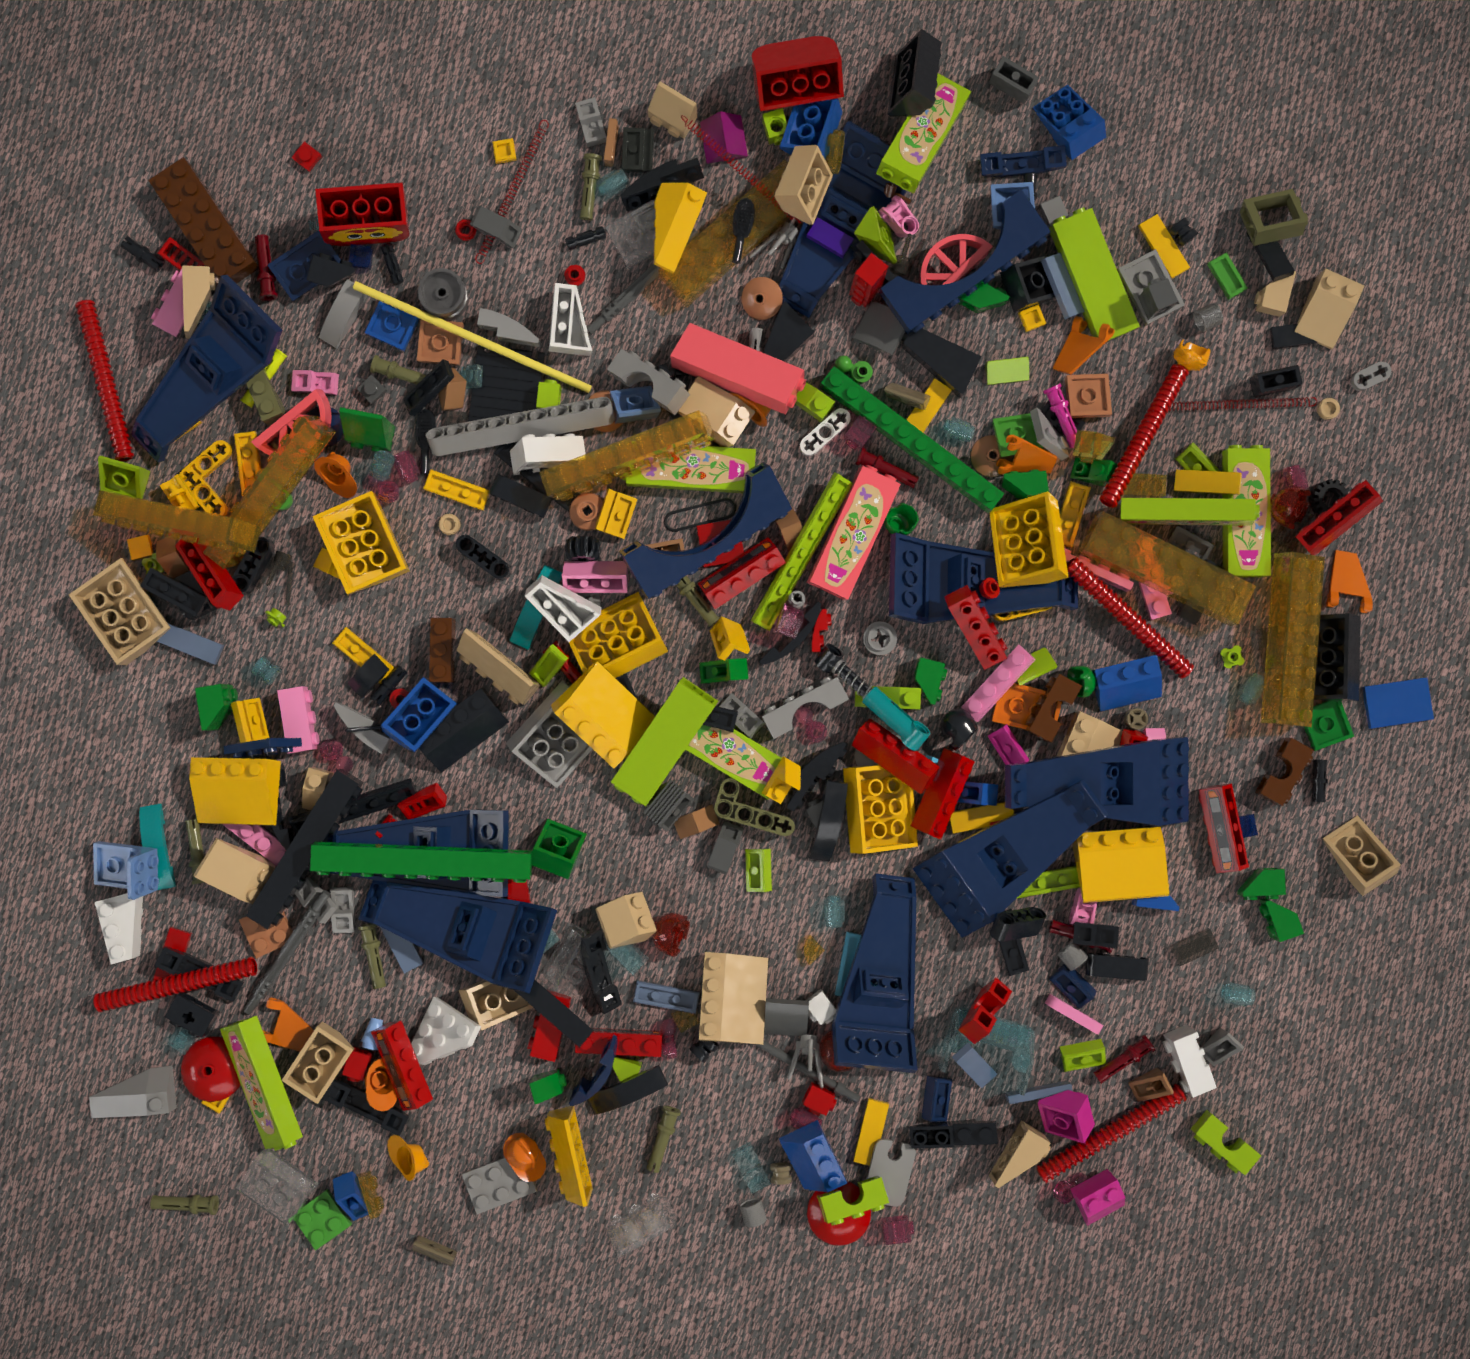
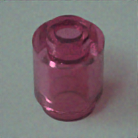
M406 450L394 455L393 464L402 482L406 481L407 484L417 481L421 472L413 454Z
M1300 464L1286 467L1287 472H1283L1290 497L1308 493L1307 488L1309 485L1305 468H1300Z
M802 1106L798 1109L794 1108L789 1118L792 1121L791 1126L797 1129L818 1120L821 1126L823 1121L818 1118L819 1116Z

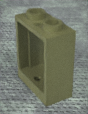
M1293 189L1243 200L1240 214L1253 246L1301 236L1308 225V216L1306 213H1303L1300 198L1296 197ZM1287 206L1293 220L1268 226L1263 225L1258 212Z

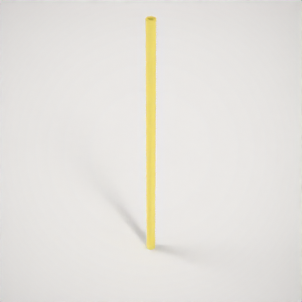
M355 281L353 289L586 393H589L592 388L591 385L362 283Z

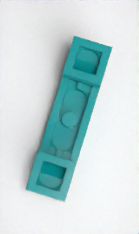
M547 565L543 567L538 576L540 578L543 575L557 584H560L562 580V572ZM528 599L510 638V642L527 650L530 649L538 632L537 629L544 617Z
M162 804L140 807L139 820L142 847L157 848L159 859L158 890L176 887L173 866H170L163 824H165Z

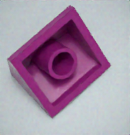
M720 111L700 122L701 132L705 131L702 134V138L708 133L704 141L711 136L707 141V144L711 142L710 147L717 141L713 149L720 144L716 149V152L720 150L719 155L725 149L726 151L722 154V157L729 152L725 160L728 158L732 160L734 157L735 159L748 157L741 115ZM703 142L707 164L724 161L721 155L718 156V153H715L712 147L709 148V145Z

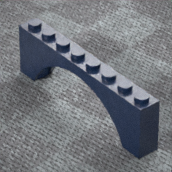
M1019 190L1001 205V231L998 243L990 258L977 271L959 281L944 285H922L897 276L880 288L879 294L907 334L912 331L914 333L919 332L925 327L924 323L929 319L932 321L936 320L943 314L941 312L946 307H949V309L953 308L960 302V297L965 294L967 297L978 290L977 285L982 282L987 284L995 278L994 274L997 271H1006L1013 265L1011 262L1017 257L1019 260L1023 259L1030 253V248L1034 245L1038 248L1048 240L1046 237L1051 231L1022 190Z
M762 462L745 473L744 493L736 514L730 523L708 542L687 550L663 551L648 547L636 540L620 550L619 553L642 593L648 599L655 598L665 588L677 585L681 578L696 573L702 565L715 561L716 557L721 553L731 551L737 543L749 540L753 533L768 528L770 523L776 519L784 518L788 514L787 512L792 510V507L771 467Z

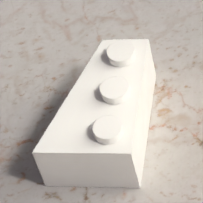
M555 283L548 351L591 356L592 347L583 317L577 285Z
M573 433L563 436L546 434L543 437H535L533 434L524 435L510 450L513 475H520L521 470L533 469V473L540 472V468L553 467V470L580 467L587 460L583 436H575Z
M543 575L526 589L525 597L568 642L601 615L602 607Z
M128 893L95 902L111 964L140 956L143 896L130 900L128 899Z
M1184 1025L1163 1034L1165 1038L1163 1046L1168 1054L1171 1053L1173 1057L1171 1065L1175 1073H1179L1182 1080L1179 1083L1184 1093H1188L1194 1098L1217 1088L1210 1067L1206 1064L1203 1057L1205 1052L1197 1043L1196 1039L1199 1038L1198 1032L1188 1025Z

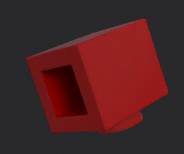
M354 1046V1050L342 1067L344 1068L342 1075L348 1076L347 1079L350 1081L360 1082V1080L363 1081L374 1052Z
M811 1081L802 1103L804 1106L809 1107L811 1113L817 1116L821 1114L826 1116L828 1111H833L837 1100L834 1099L835 1093L824 1087L820 1088L818 1084Z

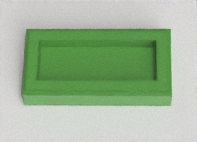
M1227 252L1207 264L1228 300L1248 289Z

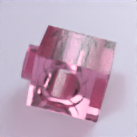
M859 415L843 438L846 440L845 444L853 450L859 449L861 451L877 427Z
M784 603L776 621L775 631L795 639L804 620V611Z
M907 1215L882 1218L886 1245L911 1242L914 1226L913 1221H909Z

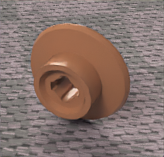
M583 493L577 496L572 501L569 509L570 519L573 524L581 530H595L603 499L593 493ZM590 507L592 513L586 516L583 510Z

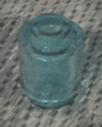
M621 168L618 170L614 169L598 179L599 184L597 188L602 196L606 195L610 198L625 189L626 185L629 184V180Z
M952 416L950 420H945L942 431H945L946 437L964 443L965 441H971L975 432V426H972L968 421Z
M1252 673L1238 690L1237 694L1240 696L1238 699L1246 705L1256 704L1267 688L1266 684L1268 681L1263 676Z
M837 895L828 896V899L824 900V922H826V927H843V922L845 921V900H842L841 896Z
M1227 982L1221 989V998H1224V1002L1244 1007L1252 1006L1255 1001V990L1248 985Z

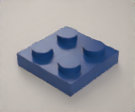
M379 301L365 330V334L405 352L419 318Z

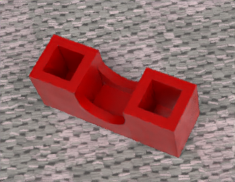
M997 977L980 990L958 1030L973 1044L979 1042L991 1032L997 1021L994 1017L995 1013L1006 1004L1012 991Z

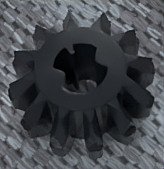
M585 535L568 538L565 544L567 559L572 561L598 560L601 553L599 539Z

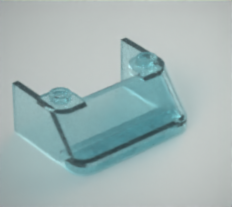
M960 1006L952 1012L937 1065L941 1072H946L951 1052L957 1053L965 1044H972L958 1030L970 1008ZM994 1015L997 1021L991 1032L979 1042L1013 1052L1011 1062L1013 1067L1019 1071L1015 1089L1020 1095L1025 1096L1034 1064V1030L1026 1024Z

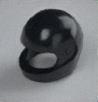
M963 709L948 711L940 723L943 737L945 735L952 737L951 748L955 751L978 729L974 718Z

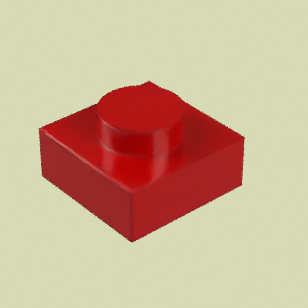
M304 141L291 158L310 173L322 155Z

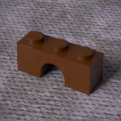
M430 618L429 682L454 683L455 662L453 661V642L455 641L456 619Z
M1055 674L1054 677L1051 676L1045 686L1048 688L1045 695H1040L1035 704L1038 707L1034 714L1031 713L1025 723L1027 725L1026 731L1048 743H1052L1061 726V723L1051 716L1052 705L1057 701L1072 705L1082 687L1061 674Z
M1285 738L1275 755L1284 761L1286 765L1285 774L1281 778L1265 774L1255 793L1275 805L1283 806L1287 804L1292 797L1291 791L1294 785H1298L1303 775L1301 773L1303 769L1311 763L1314 750L1293 738Z

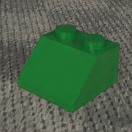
M228 684L195 688L201 730H219L233 711L231 703L238 700L237 690L233 688V685Z
M547 819L533 848L532 866L569 880L587 834Z

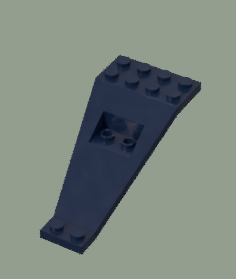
M850 121L846 123L827 161L833 176L816 219L817 217L854 238L842 259L808 239L806 236L812 225L804 222L784 275L779 283L783 295L782 303L786 301L792 309L808 318L812 315L822 295L853 260L854 251L851 247L857 241H860L854 232L869 208L874 206L879 213L882 207H886L892 201V198L886 197L884 193L886 183L892 182L876 174L890 144ZM897 185L896 192L905 196L907 191ZM833 205L839 208L838 212L832 210ZM855 216L857 222H852L850 217Z
M228 275L220 276L209 311L135 420L131 435L157 463L165 460L170 444L268 366L274 356L283 330Z
M899 533L891 535L889 616L920 624L955 620L944 596L966 585L969 586L971 592L974 590L977 592L981 600L978 603L980 608L984 606L989 615L1049 607L1075 610L1078 609V581L1075 582L1073 580L1074 577H1069L1046 584L1000 588L999 595L996 598L988 599L981 595L979 586L984 579L989 577L998 582L994 552L930 542Z
M1188 737L1153 739L1005 765V808L1030 807L1084 779L1109 814L1106 818L1158 826L1189 822Z
M1084 779L1069 788L944 848L917 864L913 870L963 938L993 922L998 913L1003 912L1090 826L1105 819L1109 814Z
M471 809L338 830L334 836L331 835L327 842L508 849L509 810ZM377 831L383 835L381 838L375 835ZM330 872V874H339V872ZM352 873L350 875L352 877L481 896H508V879H505L504 882H493L491 878H483L482 881H471L470 877H461V880H449L448 876H439V879H426L424 875H417V878H404V875L396 874V877L392 878L382 877V874L375 873L371 877L360 876V873Z
M875 873L872 877L874 897L832 1022L834 1065L915 1073L918 1070L914 1037L915 878Z
M373 880L358 920L378 925L492 984L530 994L557 910L516 900Z

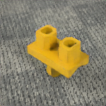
M176 474L172 479L160 485L180 518L185 517L200 507L179 474Z

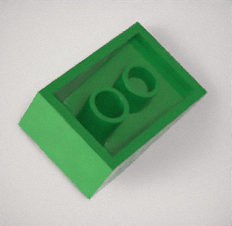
M340 407L339 413L344 439L351 444L350 447L356 449H363L364 446L371 447V451L382 454L384 450L391 451L395 426L383 415Z

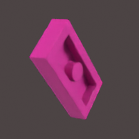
M1007 724L988 735L1005 765L1029 761Z

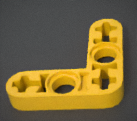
M223 440L215 441L182 469L179 474L198 504L214 519L224 518L227 515L228 508L205 481V478L232 455L231 445ZM219 446H226L224 449L226 453L224 455L221 453L216 455L219 452ZM210 453L216 455L215 457L218 459L217 462L212 456L209 455ZM205 458L211 461V466L207 470L201 468V461ZM186 474H194L192 476V479L196 483H198V485L194 486L192 482L185 481L187 479ZM202 488H207L209 491L206 499H200L198 496ZM212 500L215 505H221V513H213L215 510L211 504L206 506L205 504Z

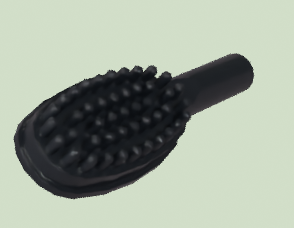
M743 198L738 202L733 216L732 226L734 236L736 237L732 263L740 264L744 239L749 236L754 223L755 208L749 198Z
M422 409L418 413L415 426L416 441L421 448L420 474H429L430 446L426 433L436 428L434 414L428 409Z

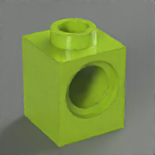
M783 108L762 114V123L769 145L773 143L774 145L781 144L787 126ZM773 126H780L782 130L774 132L771 128Z
M546 379L544 382H539L537 409L560 405L562 387L560 384H557V381Z

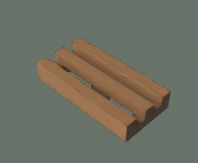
M609 118L604 153V163L608 167L614 166L619 130L617 119Z

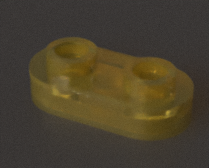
M837 129L829 134L828 146H830V151L826 157V162L833 174H838L840 171L845 141V132Z

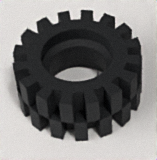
M1329 479L1317 484L1315 489L1311 491L1312 496L1309 497V500L1312 501L1309 504L1310 508L1313 507V512L1319 515L1324 511H1328L1331 507L1324 504V494L1327 491H1331L1336 494L1337 499H1340L1351 491L1349 487L1345 488L1346 484L1344 482L1339 483L1340 480L1337 479L1334 481Z

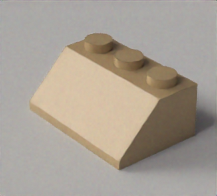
M818 145L794 147L787 167L782 174L779 186L775 191V198L781 209L809 225L814 224L833 176Z
M322 1021L316 1027L282 1081L318 1104L354 1048L340 1032Z

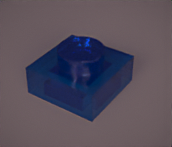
M351 244L349 262L353 263L352 267L371 270L373 248L371 246Z
M1254 814L1239 816L1243 838L1258 835Z

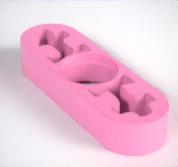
M1049 994L1045 1001V1004L1098 1035L1104 1026L1052 994Z

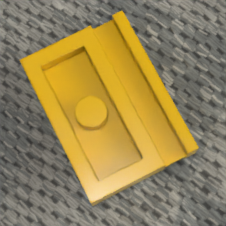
M607 489L594 529L625 539L637 499Z
M260 698L231 703L240 743L270 738Z

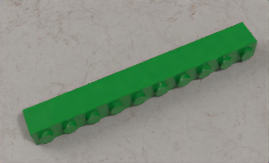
M833 366L821 382L820 388L986 513L989 514L1005 494Z
M315 841L311 845L310 871H317L318 875H329L330 872H339L341 876L360 873V876L371 877L375 873L382 874V877L387 878L396 877V874L404 875V878H417V875H424L426 879H439V876H448L449 880H461V877H470L471 881H482L483 878H491L493 882H504L505 879H513V882L525 883L532 876L533 850Z

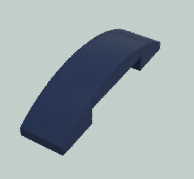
M1065 145L1044 147L1040 151L1001 154V152L980 154L981 174L985 177L1021 176L1026 173L1040 174L1067 167Z
M614 1034L603 1048L599 1061L602 1064L590 1081L582 1077L573 1089L569 1101L570 1106L578 1105L591 1098L608 1079L618 1044L617 1036Z

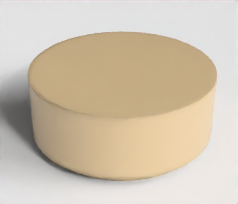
M1326 398L1317 406L1318 415L1325 420L1335 418L1340 412V405L1333 398Z
M445 514L440 518L439 529L444 534L454 535L460 530L461 523L455 515Z

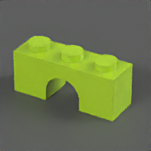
M1206 1110L1191 1128L1195 1133L1193 1138L1203 1146L1206 1143L1211 1146L1210 1152L1219 1160L1224 1157L1228 1161L1226 1165L1236 1174L1240 1171L1246 1175L1260 1159L1261 1155L1240 1137L1234 1144L1224 1146L1222 1137L1228 1127Z
M875 1176L857 1182L860 1195L853 1203H846L841 1191L838 1189L818 1195L817 1198L824 1221L831 1223L833 1226L843 1223V1218L852 1216V1219L865 1215L864 1211L872 1209V1212L884 1209V1205L888 1204L889 1200L882 1177Z

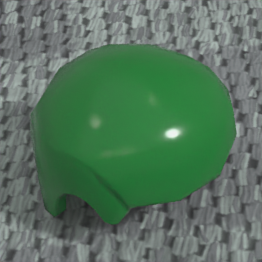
M900 503L898 506L889 509L884 520L885 527L891 534L909 535L913 532L919 521L918 513L912 506Z
M1070 666L1067 678L1082 686L1077 696L1089 697L1096 687L1093 671L1087 666Z

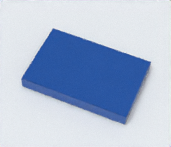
M1427 677L1362 687L1369 729L1434 719Z

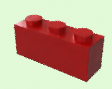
M549 991L569 1009L572 996ZM540 1014V1016L535 1017L533 1028L536 1029L535 1037L531 1036L528 1044V1049L531 1050L530 1056L555 1062L563 1033Z

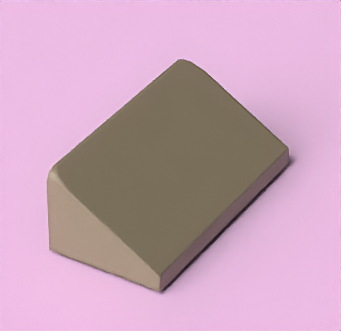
M890 383L884 389L888 398L921 410H926L930 400L929 395L896 383Z
M420 1235L414 1241L412 1248L413 1251L449 1266H452L457 1254L455 1250Z

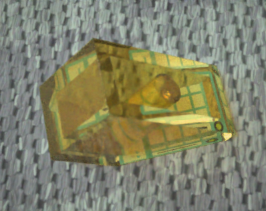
M1077 430L1073 456L1079 457L1080 462L1093 463V460L1102 461L1115 443V438L1098 432Z

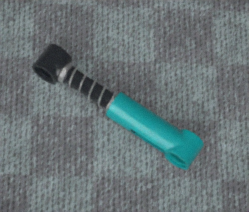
M827 643L814 660L816 666L826 673L838 674V678H842L844 684H849L851 690L857 691V695L863 697L862 703L901 737V741L906 747L913 751H918L930 736V730L923 723L912 719L878 687L871 688L872 685L869 686L865 682L866 680L863 681L859 674H855L852 671L853 668L850 669L846 666V663L843 661L844 655L842 651L833 644Z

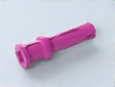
M1060 383L1044 390L1043 393L1047 394L1051 404L1050 410L1055 412L1071 449L1082 444V441L1067 408L1069 402L1065 400L1062 394Z

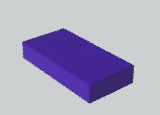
M818 217L806 236L842 259L854 238Z

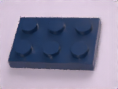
M319 230L267 265L293 302L319 285L307 280L313 255L319 257V253L332 256L331 261L340 263V257L330 244L323 241Z
M267 738L223 746L224 755H233L234 758H245L248 754L250 758L263 757V753L265 755H277L278 750H280V753L294 752L293 748L302 747V739Z

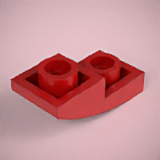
M827 609L821 610L815 623L811 640V653H819L820 648H824V636L820 635L819 631H827L828 626H831V613L827 614Z

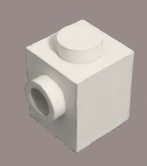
M822 989L805 1000L809 1001L808 1016L813 1022L818 1021L821 1025L824 1022L828 1024L834 1019L837 1009Z

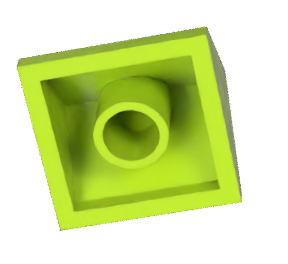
M873 206L869 208L854 234L859 240H863L879 259L895 264L897 259L891 230Z
M99 456L100 491L142 502L150 471L136 465Z

